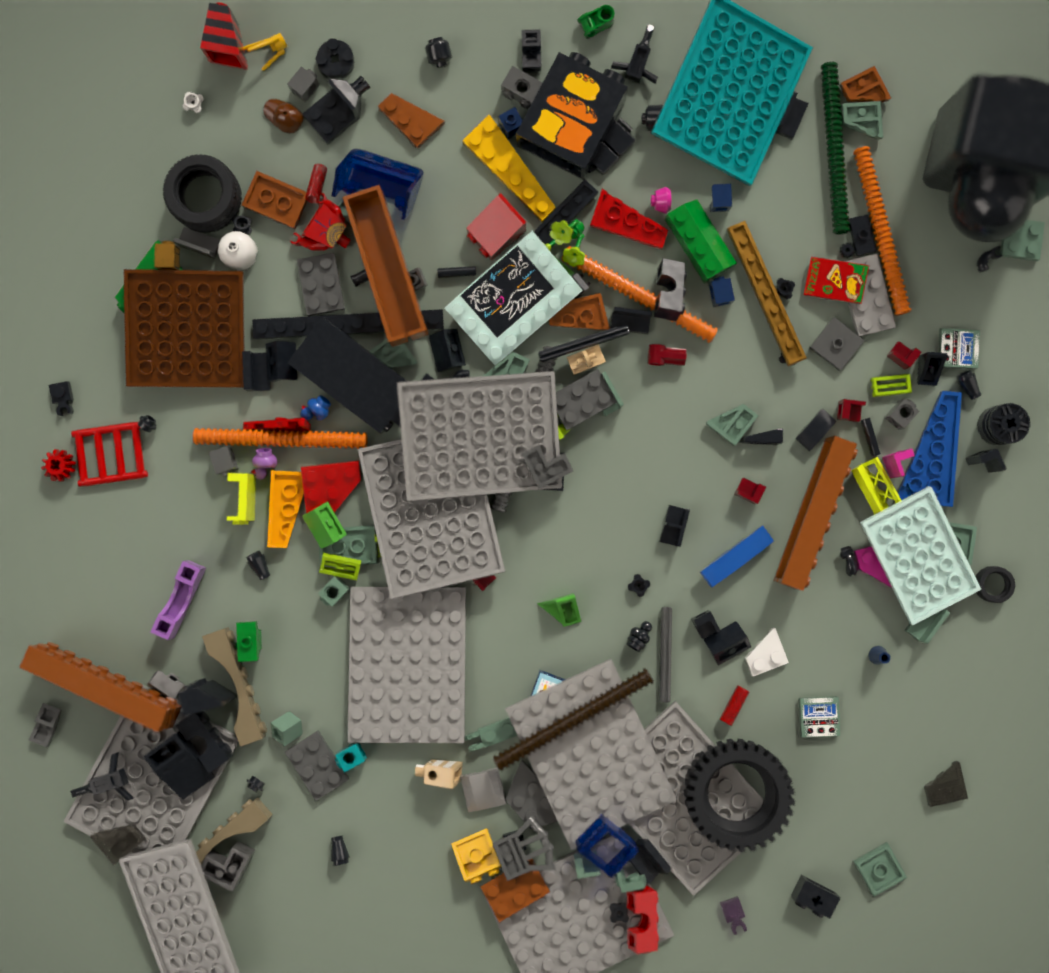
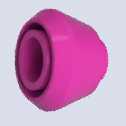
M667 187L656 190L650 198L651 207L665 214L671 210V190Z

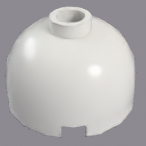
M232 231L221 238L218 244V254L220 260L228 268L242 271L251 267L256 260L258 249L256 243L249 235L239 231Z

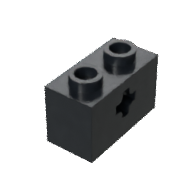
M802 874L791 894L797 906L806 909V907L812 909V913L820 918L825 916L831 919L840 900L839 895L835 891Z

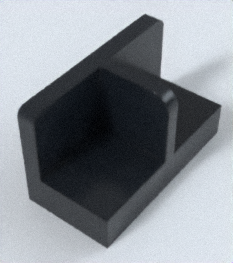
M672 505L668 506L659 542L681 547L690 509Z

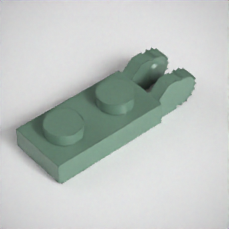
M507 717L465 735V741L472 740L480 735L482 742L468 747L469 752L515 737L517 733L510 718Z

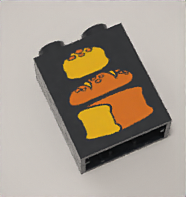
M559 52L516 133L517 147L584 180L614 120H616L626 101L628 86L624 85L625 79L613 70L605 69L602 74L590 68L591 62L577 52H571L569 57Z

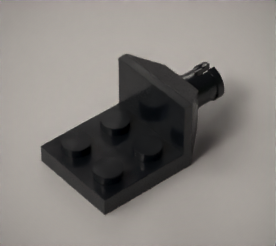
M359 76L350 85L344 80H328L331 90L302 114L327 145L360 118V97L370 89L369 84L366 80L364 81L362 76Z

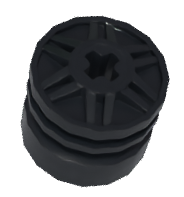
M1014 403L993 406L984 410L980 415L977 423L978 432L985 442L994 446L1017 443L1028 434L1030 417L1024 408Z

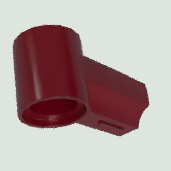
M650 344L647 364L654 366H664L665 364L685 366L686 349Z

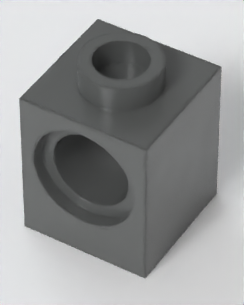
M301 66L287 85L291 92L306 102L317 89L319 83L317 75L312 70H306Z
M902 399L896 403L884 418L900 430L904 429L919 413V410L913 401ZM901 408L906 411L905 418L900 415Z
M226 446L209 452L217 475L227 477L228 473H234V470L239 469L232 447Z

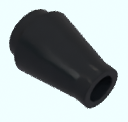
M971 370L965 371L956 377L958 379L957 383L971 400L982 395L976 375Z
M260 550L246 557L248 561L246 563L260 580L270 576L265 556L261 554Z
M343 835L332 837L331 861H333V866L349 863L348 858L350 856L344 843Z

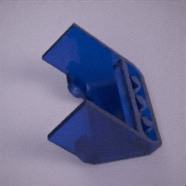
M352 149L336 167L331 196L336 197L341 190L347 194H353L360 189L365 190L380 185L384 196L395 200L394 205L398 210L402 211L401 219L405 220L413 209L424 172L418 167L366 150Z

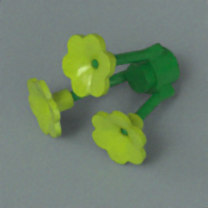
M578 219L573 220L570 225L566 221L553 223L550 236L554 240L544 245L550 251L556 243L558 245L568 244L571 242V239H577L575 247L563 250L562 259L573 267L583 265L585 253L580 251L579 247L582 239L585 237L583 234L584 224Z

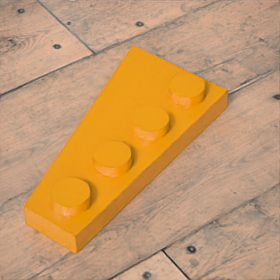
M271 470L267 547L287 548L304 494L301 472Z

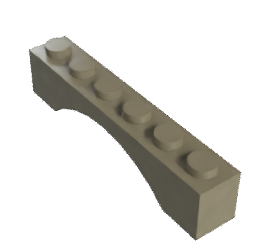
M227 627L202 636L208 655L225 667L236 686L239 709L234 731L240 747L263 739L266 736L267 728L264 721L261 722L259 716L261 714L260 707L254 701L253 687L248 684L247 670L245 667H242L241 662H238L233 631Z
M258 797L254 801L249 799L241 806L243 810L239 814L234 812L227 819L229 823L224 827L222 825L217 827L212 832L214 836L210 840L206 837L197 845L199 849L196 851L201 866L212 848L222 840L240 833L255 832L273 815Z

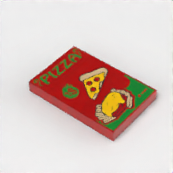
M811 257L804 295L862 304L869 265Z

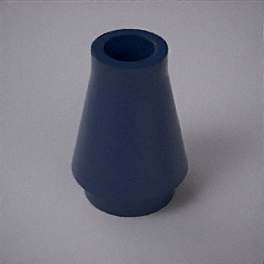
M874 646L869 651V659L875 665L886 664L891 659L890 654L882 646Z

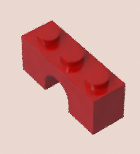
M649 886L627 892V909L635 914L641 913V920L638 925L627 928L628 948L636 954L658 951V894L656 890Z

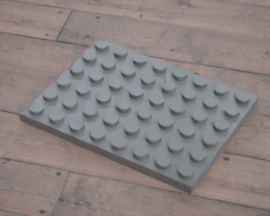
M554 371L397 383L407 501L562 488V479L559 478L538 489L521 453L536 445L540 446L547 462L560 455Z
M402 439L358 449L391 599L505 572L487 494L407 501Z
M350 587L348 743L465 742L466 588L442 587L391 599L388 587Z
M608 659L506 707L505 710L519 739L525 740L526 736L530 737L532 733L536 734L537 730L541 731L542 727L546 728L547 724H552V721H558L557 718H563V715H568L569 711L572 713L573 709H578L580 705L584 706L585 702L589 703L590 699L594 700L595 696H600V693H606L605 690L609 691L612 686L615 688L616 684L620 685L621 679L612 659ZM629 696L626 697V700L622 699L621 703L617 702L616 706L612 705L610 709L606 708L605 712L601 711L600 715H594L595 718H589L590 721H584L583 725L579 724L578 728L574 727L573 731L569 730L567 734L563 733L562 737L558 736L557 740L553 739L552 743H546L547 746H541L540 750L536 749L535 753L531 752V755L528 756L571 850L677 801Z
M143 685V688H145V689H147V690L150 689V688L146 687L145 685ZM181 708L174 727L160 732H156L121 715L83 786L87 785L89 780L109 773L111 754L119 752L117 770L124 768L129 782L122 787L134 799L126 801L115 789L97 795L86 793L76 797L63 822L124 855L187 840L229 760L212 771L215 775L212 780L182 800L153 772L143 756L178 732L176 724L189 715L183 716ZM209 720L210 724L219 730L220 738L231 747L233 754L239 743L236 734ZM194 736L189 739L200 755L206 751L207 743L204 738Z
M674 701L644 730L677 801L629 824L642 839L650 840L671 866V871L694 896L741 852L737 848L734 849V852L729 851L726 846L722 849L717 846L716 842L713 844L708 841L707 837L700 833L688 813L684 801L686 800L684 796V789H686L684 781L685 778L688 779L689 777L687 771L689 768L692 769L694 767L692 765L694 759L697 761L700 759L698 754L701 751L705 754L708 751L706 747L712 745L714 748L716 746L680 705ZM732 764L719 769L709 783L708 798L710 805L718 815L725 819L733 821L747 819L753 816L763 804V798Z
M624 828L554 861L555 870H539L551 892L501 922L498 921L485 897L520 973H598L636 954L628 948L627 928L638 925L641 920V913L635 914L628 909V922L617 921L613 923L610 921V905L612 903H627V892L622 893L621 888L617 887L615 881L618 869L623 867L626 878L630 874L638 873L625 857L626 852L632 845ZM596 850L601 875L577 879L574 854ZM658 902L657 913L659 922L657 923V933L659 935L658 943L674 936V933Z

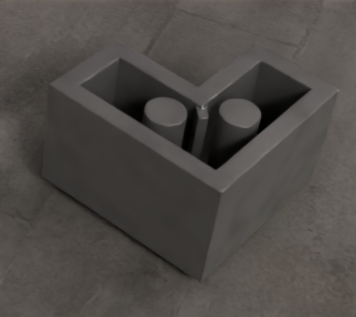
M238 841L232 847L228 857L212 850L205 857L201 866L205 878L233 892L239 884L255 849Z

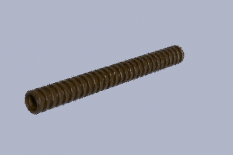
M643 668L642 672L638 671V674H633L632 678H626L627 681H621V684H616L615 688L612 686L611 690H605L606 693H600L599 697L595 696L594 700L590 699V702H585L584 706L580 705L578 709H573L572 713L569 711L568 715H563V718H557L558 721H552L551 725L547 724V727H542L541 731L537 730L536 734L532 733L530 737L526 736L525 740L521 739L520 743L516 742L515 746H509L510 749H504L503 753L499 752L498 756L494 755L493 760L500 771H504L505 767L509 768L510 764L514 765V762H519L520 758L524 759L526 755L530 756L531 752L535 753L536 749H541V746H547L546 743H552L553 739L557 740V737H562L563 733L567 734L569 730L573 731L574 727L578 728L579 724H584V721H590L589 718H595L594 715H600V712H605L606 708L610 709V706H616L617 702L621 703L622 699L626 700L627 696L631 697L632 693H638L637 690H643L644 686L647 688L649 683L652 685L653 679L648 670Z

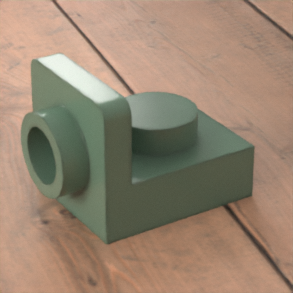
M621 867L618 869L617 875H615L617 887L621 888L622 893L643 889L646 886L645 874L633 873L626 878L624 869Z

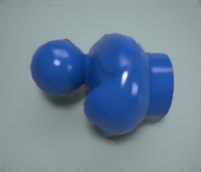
M319 395L317 398H311L307 403L308 407L302 406L300 415L306 420H310L313 415L317 417V420H323L329 414L328 408L331 406V403L322 395Z

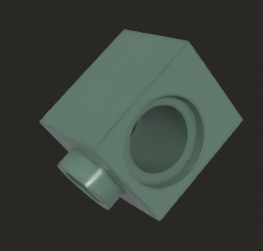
M334 576L318 594L321 596L320 600L326 606L331 605L333 607L346 595L350 588L338 576ZM331 587L336 588L338 591L336 598H332L329 595Z

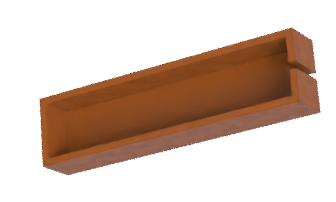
M380 185L344 196L345 207L388 342L394 347L409 342L408 338L410 337L412 340L428 336L429 333Z
M838 436L825 438L773 581L801 591L808 587L811 580L809 574L811 569L814 570L817 564L816 555L818 551L822 550L824 545L823 536L830 529V517L835 514L837 504L835 503L838 496L840 497L844 490L842 484L844 479L848 478L851 468L849 465L851 460H854L857 455V443Z
M48 642L47 644L38 643L37 645L28 646L19 668L156 732L174 727L181 711V705L177 704V700L170 697L164 698L156 690H147L139 682L127 681L124 675L118 673L114 675L104 666L98 665L97 667L89 659L76 657V654L72 651L58 649L59 646L57 644Z

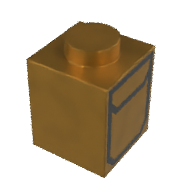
M162 241V244H155V268L158 270H180V248L174 242Z

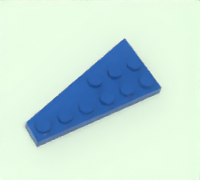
M940 392L914 452L915 456L912 457L897 492L901 500L929 486L932 487L941 506L953 507L961 392Z

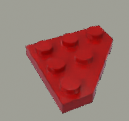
M359 460L301 467L306 513L327 501L335 513L361 480Z

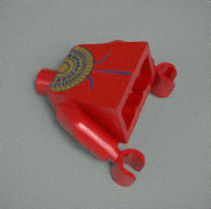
M321 193L324 199L317 203L319 208L305 228L302 236L298 233H293V235L298 237V240L296 242L290 240V242L295 246H302L312 251H326L328 248L332 249L336 243L345 249L351 241L350 238L343 234L346 228L345 218L340 207L328 200L324 193Z

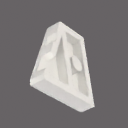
M771 628L763 640H760L753 651H750L745 657L752 676L789 663L776 628Z

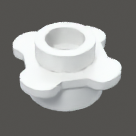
M187 92L184 97V110H193L199 113L202 110L201 102L204 100L203 96Z

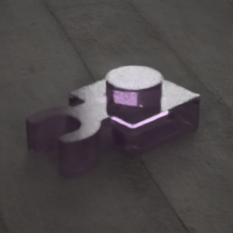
M738 896L720 902L726 922H732L731 930L734 935H737L736 927L739 925L742 926L744 932L747 931L745 923L740 920L745 917Z

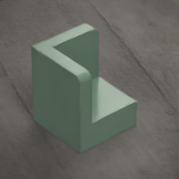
M287 712L271 722L272 737L283 746H286L303 734L301 720L291 712Z
M596 850L574 854L577 879L601 875Z

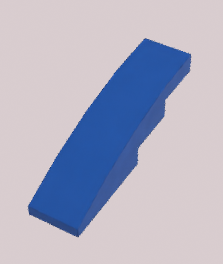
M761 526L731 549L725 551L700 571V573L712 588L755 557L774 540L765 527Z

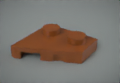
M875 66L841 82L839 85L847 102H888L891 99Z

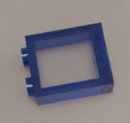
M603 814L575 840L578 852L611 878L617 872H620L623 866L633 859L639 851L635 840ZM607 832L625 845L609 863H606L590 850Z

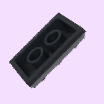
M206 678L189 683V685L183 686L184 690L178 692L183 716L221 707L237 698L236 693L214 680L206 681Z

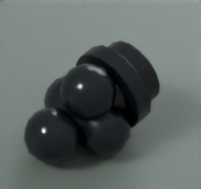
M644 621L641 624V629L634 627L630 631L627 645L637 652L644 649L645 644L650 640L648 633L652 630V625L648 621Z

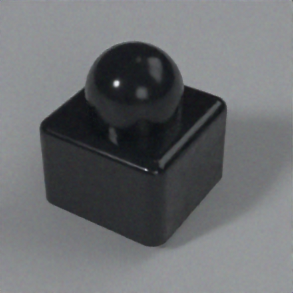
M974 75L938 110L923 174V182L929 188L950 193L948 201L950 218L954 226L964 236L979 242H996L1008 238L1024 225L1031 213L1032 206L1049 196V83L1023 76Z

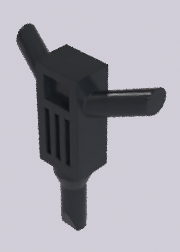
M647 25L642 41L636 44L630 63L613 61L611 69L627 71L626 79L639 83L643 76L656 84L658 76L645 69L651 51L649 42L655 27Z
M119 752L111 754L109 773L89 780L87 785L71 790L72 798L86 793L97 795L115 789L126 801L134 799L122 787L129 782L124 768L117 770Z

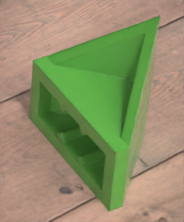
M574 593L537 603L558 620L563 627L582 622Z

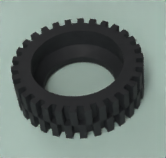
M726 739L727 743L718 741L716 742V747L713 748L712 745L706 747L708 751L705 754L701 751L698 754L700 759L698 761L694 759L692 762L694 767L692 769L689 768L687 771L689 777L688 779L685 778L684 781L686 789H684L686 800L684 801L688 813L700 833L704 837L706 836L711 843L714 844L716 842L717 846L722 849L726 846L729 851L734 852V849L737 848L739 852H745V847H748L750 851H755V845L757 844L761 848L766 847L767 845L764 841L769 839L771 843L774 842L776 839L773 835L776 832L779 835L784 832L780 828L782 824L785 826L789 824L786 818L787 815L791 817L793 815V810L790 808V805L795 806V800L791 797V795L795 794L794 788L790 785L793 783L792 779L787 775L788 771L779 759L760 744L756 745L750 740L745 742L743 739H737V741ZM735 763L745 764L755 769L760 774L765 786V798L760 809L753 816L740 821L728 820L718 815L711 807L708 798V787L714 774L722 767Z

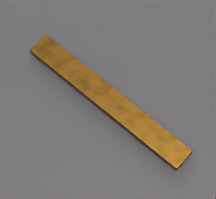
M746 221L728 227L727 232L787 366L789 367L806 360L807 357Z

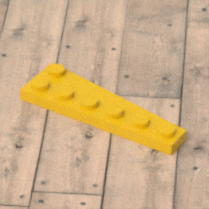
M490 115L462 140L464 145L541 222L556 209L553 202Z

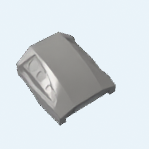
M497 767L478 773L465 774V776L464 774L460 775L468 812L506 804Z

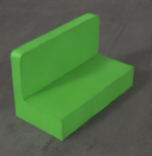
M328 501L302 516L321 549L347 535Z

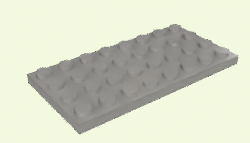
M191 839L125 855L119 859L161 973H240Z

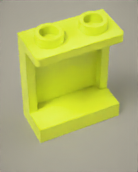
M228 473V481L239 482L238 516H227V520H232V524L249 525V521H255L256 478L252 474Z

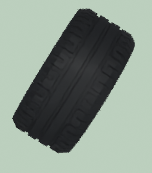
M195 154L182 158L181 161L179 160L174 164V167L170 168L171 170L168 171L164 180L165 183L163 184V198L169 212L185 227L198 232L211 233L223 229L224 226H228L234 217L237 216L242 202L240 184L231 170L219 159L205 154ZM201 176L215 177L220 181L222 189L220 200L216 206L209 211L201 213L190 211L186 207L184 200L185 190L189 183Z

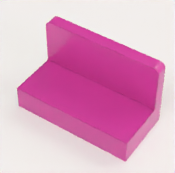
M913 449L901 450L882 457L889 478L905 476L900 461L915 456Z

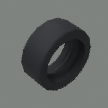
M998 566L985 567L975 576L981 588L976 593L985 601L1002 603L1008 600L1014 593L1015 579L1005 568ZM991 573L1000 574L1004 579V590L997 596L989 595L984 587L985 579Z

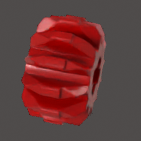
M54 449L53 454L50 452L46 453L48 459H42V462L46 464L41 469L47 470L44 475L50 477L51 481L58 479L59 482H63L65 478H71L70 472L76 471L72 468V465L76 464L75 461H71L73 455H67L66 450L59 451Z

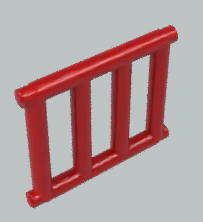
M138 422L71 432L76 444L80 480H78L79 487L148 477V471L144 468ZM132 430L137 471L126 473L121 431ZM113 433L118 474L107 476L102 434ZM94 435L99 477L88 478L83 437Z

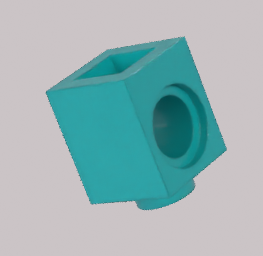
M353 743L338 751L335 755V762L338 768H342L344 772L363 763L367 759L360 743ZM345 754H353L354 761H347Z

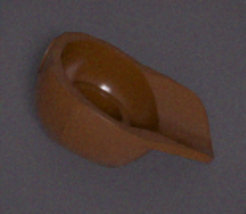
M270 99L264 105L265 117L279 130L288 134L298 131L304 117L296 106L278 99Z

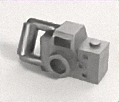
M156 671L146 685L160 692V695L164 698H173L177 700V704L181 705L179 698L176 699L175 697L181 688L184 690L183 686L185 684L180 682L179 678L173 673L166 676L163 672Z

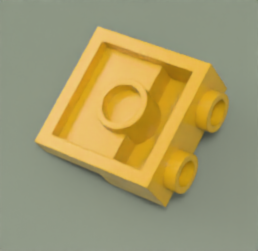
M487 828L451 843L465 882L470 881L471 884L481 881V876L485 874L493 876L500 872L499 868H502Z

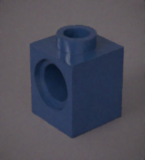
M514 107L498 116L499 125L506 138L510 139L516 136L522 123L517 109Z
M724 276L714 278L709 284L713 307L732 304L735 298L731 278L725 279Z

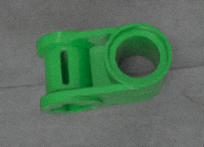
M602 5L591 12L581 15L577 21L583 27L585 38H591L612 27L615 11L610 5ZM607 14L610 16V18L606 20L603 19L601 16Z

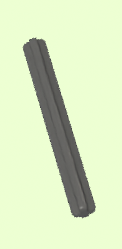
M671 607L661 608L660 701L664 703L671 701Z

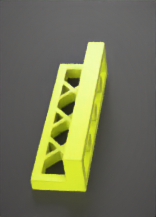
M878 457L864 462L851 470L874 514L889 507L887 504L888 498L893 499L895 503L902 501ZM874 463L878 469L877 475L870 473L867 466ZM879 481L886 484V492L880 490L877 486Z

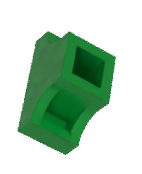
M257 621L237 622L238 662L258 661L259 652L262 649V639Z

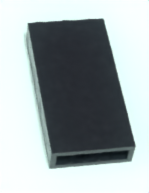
M322 316L287 362L380 434L384 431L388 432L394 424L391 422V417L399 408L397 383L409 381L326 317Z

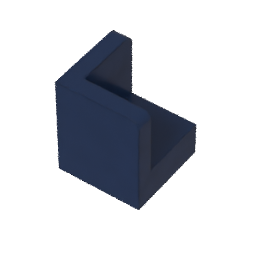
M713 184L711 187L712 202L710 204V212L730 211L732 208L731 184Z

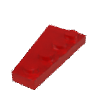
M604 189L601 190L590 223L591 227L654 248L663 249L668 229L652 219L646 218L633 207L627 206L617 197L615 198L608 194Z

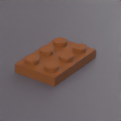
M256 171L241 206L296 229L307 204L305 199L306 191Z
M533 858L528 860L530 865H536ZM539 870L529 871L508 881L505 874L502 873L480 886L499 922L551 892Z

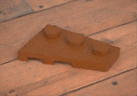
M392 93L378 105L380 111L417 149L445 124L444 120Z
M601 293L571 300L548 320L549 326L594 330L610 329Z

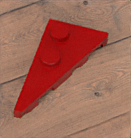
M276 417L275 420L243 422V429H258L259 431L262 429L265 431L300 430L301 432L305 430L309 432L311 431V424L305 418L287 419Z

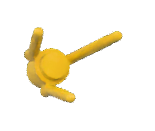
M281 33L243 47L244 51L251 52L269 45L273 52L277 51L262 67V71H265L278 57L285 54L284 49L287 47V44Z

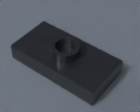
M868 214L849 218V228L856 257L875 253L876 247Z

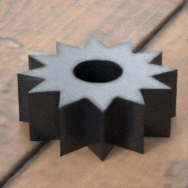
M846 243L842 244L839 252H841L843 258L845 256L848 258L849 256L852 257V254H854L853 250L855 249L851 246V243L849 245Z

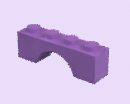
M190 560L182 561L175 576V586L171 597L164 609L158 614L150 631L151 633L166 640L175 638L206 567Z

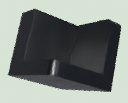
M709 610L691 618L702 639L713 633L718 634L721 632Z

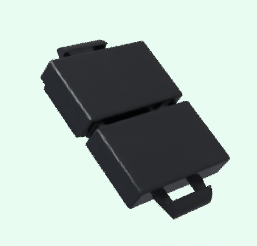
M622 118L618 121L614 120L604 143H602L592 163L593 167L589 169L588 173L597 170L600 174L604 175L618 161V158H621L635 143L636 139L630 135L632 128ZM619 123L623 124L628 129V131H626Z

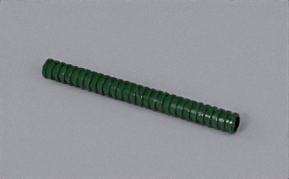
M831 61L821 65V70H823L821 71L823 76L821 80L823 82V99H825L823 101L825 105L823 108L826 111L824 112L826 117L824 121L826 122L825 128H827L825 133L827 134L826 140L828 141L826 145L829 152L827 153V157H829L827 162L830 163L828 165V169H830L828 174L830 175L829 181L831 182L829 186L832 193L830 195V198H832L830 202L833 204L831 206V210H833L831 215L834 216L832 218V222H834L832 227L834 228L833 233L839 235L850 231L848 227L850 222H848L849 216H847L849 213L847 208L849 206L846 204L848 202V198H846L848 193L845 192L847 190V186H845L847 181L844 174L846 172L844 168L846 165L843 162L845 161V157H843L845 152L842 151L844 149V145H842L844 140L842 139L843 133L841 132L843 128L840 121L842 120L840 115L842 113L840 110L841 104H839L841 99L838 98L840 97V92H838L840 90L838 86L839 71L837 69L838 63Z

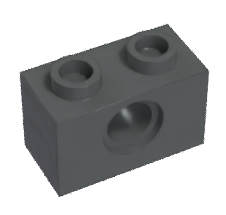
M512 66L501 84V92L507 99H514L523 108L529 109L542 82ZM525 87L527 91L520 93L518 88Z

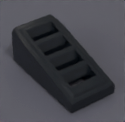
M783 428L746 436L741 439V443L782 444Z

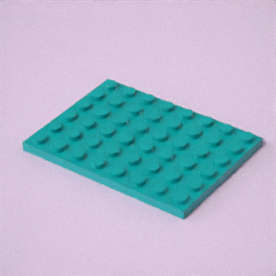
M710 0L651 134L744 184L752 185L813 47L731 0Z

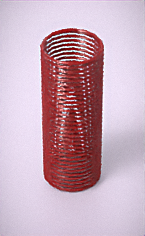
M318 163L313 166L305 199L310 203H318L327 173V167L323 164Z
M738 685L727 703L726 709L719 718L730 726L734 723L737 714L750 693Z

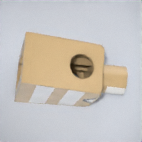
M430 760L425 765H416L415 776L424 777V784L453 789L461 782L460 775H462L463 762Z

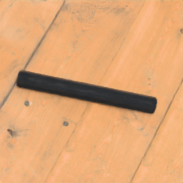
M625 324L539 351L538 356L541 362H545L629 334V328Z

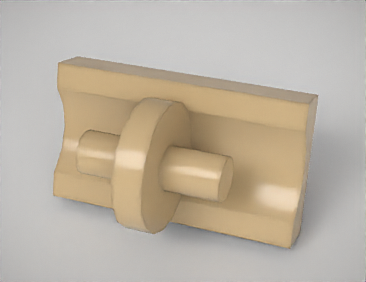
M599 344L567 357L573 375L606 363Z

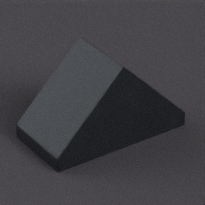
M926 352L919 355L918 385L937 386L948 356L947 353Z

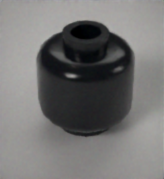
M443 37L428 40V44L425 46L428 62L436 65L437 68L447 66V61L452 58L449 42L443 40Z
M649 105L645 113H642V125H646L647 130L652 131L663 105Z

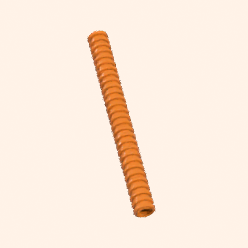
M863 146L855 149L853 155H856L854 159L857 161L856 166L859 167L857 171L860 172V183L863 184L862 189L865 190L863 194L866 195V206H869L867 210L871 213L869 217L872 218V229H875L873 233L876 235L875 240L878 241L876 243L879 246L878 252H881L879 256L882 258L881 263L884 264L882 268L885 269L884 275L887 276L885 280L888 281L887 286L890 287L888 291L891 292L890 298L893 299L891 303H894L893 309L896 310L894 314L902 315L909 313L912 309L909 308L910 302L907 301L909 297L906 296L907 290L904 289L906 285H903L904 279L901 278L903 274L900 273L901 267L898 266L900 262L897 261L898 256L895 255L897 251L894 250L895 244L892 243L894 239L891 238V227H888L890 223L886 220L888 216L885 215L887 213L884 210L885 204H882L884 200L881 198L882 193L879 192L881 190L878 187L879 181H876L878 177L875 175L876 170L873 169L875 167L872 164L873 158H870L872 156L871 152H869L870 147Z
M586 254L584 264L575 266L577 270H583L582 273L586 272L588 276H593V279L597 278L598 282L602 281L604 285L608 284L609 288L613 287L614 291L618 290L620 294L624 293L625 297L629 296L630 300L633 298L634 302H640L639 305L643 304L645 308L649 307L650 311L655 309L657 296H655L654 292L650 293V290H644L645 287H639L638 283L635 285L634 281H628L629 278L625 279L623 275L619 276L618 272L614 273L613 269L609 270L607 266L603 267L602 263L598 264V261H592L593 258H587ZM686 310L683 315L679 316L677 321H670L672 323L676 322L677 326L681 325L682 329L685 327L686 331H692L691 334L695 333L697 337L701 336L702 340H707V343L713 340L718 331L716 327L712 328L711 324L707 325L706 321L703 323L702 319H696L697 316L694 315L693 317L691 313L687 314Z
M195 428L193 431V442L195 445L199 443L201 445H205V443L211 445L212 443L213 445L219 444L220 446L223 444L225 446L229 444L231 446L235 444L237 446L241 444L243 446L247 444L253 446L254 444L257 447L259 445L261 447L265 445L267 447L271 445L273 447L277 445L279 447L283 445L288 447L290 445L300 448V446L306 448V446L312 448V446L318 448V446L330 448L332 446V448L338 447L339 449L342 447L348 449V447L360 449V447L366 448L368 442L366 432H363V434H360V432L348 434V432L342 433V431H339V433H336V431H333V433H330V431H327V433L315 431L313 433L312 431L307 432L305 430L303 432L297 430V432L291 430V432L285 430V432L273 430L271 432V430L265 431L264 429L261 431L255 429V431L249 429V431L247 429H243V431L237 429L235 431V429L229 430L227 428L225 430L222 428L219 430L213 428V430L211 428H207V430L205 428H201V430Z

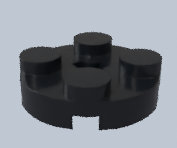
M331 38L323 43L317 51L316 62L320 72L329 79L345 78L352 72L355 63L354 55L347 43ZM339 56L340 62L331 63L332 57Z

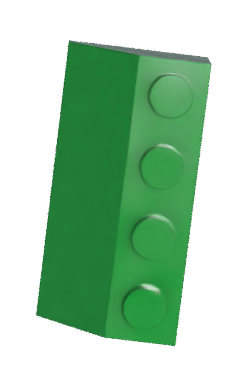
M697 199L685 203L667 214L665 218L666 223L704 284L737 264Z

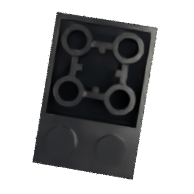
M180 731L143 756L153 772L182 800L215 777L213 772L208 773L198 758L201 755L190 740H185Z

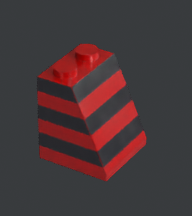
M221 2L216 4L209 3L200 46L201 50L210 63L247 70V59L236 18L226 4Z

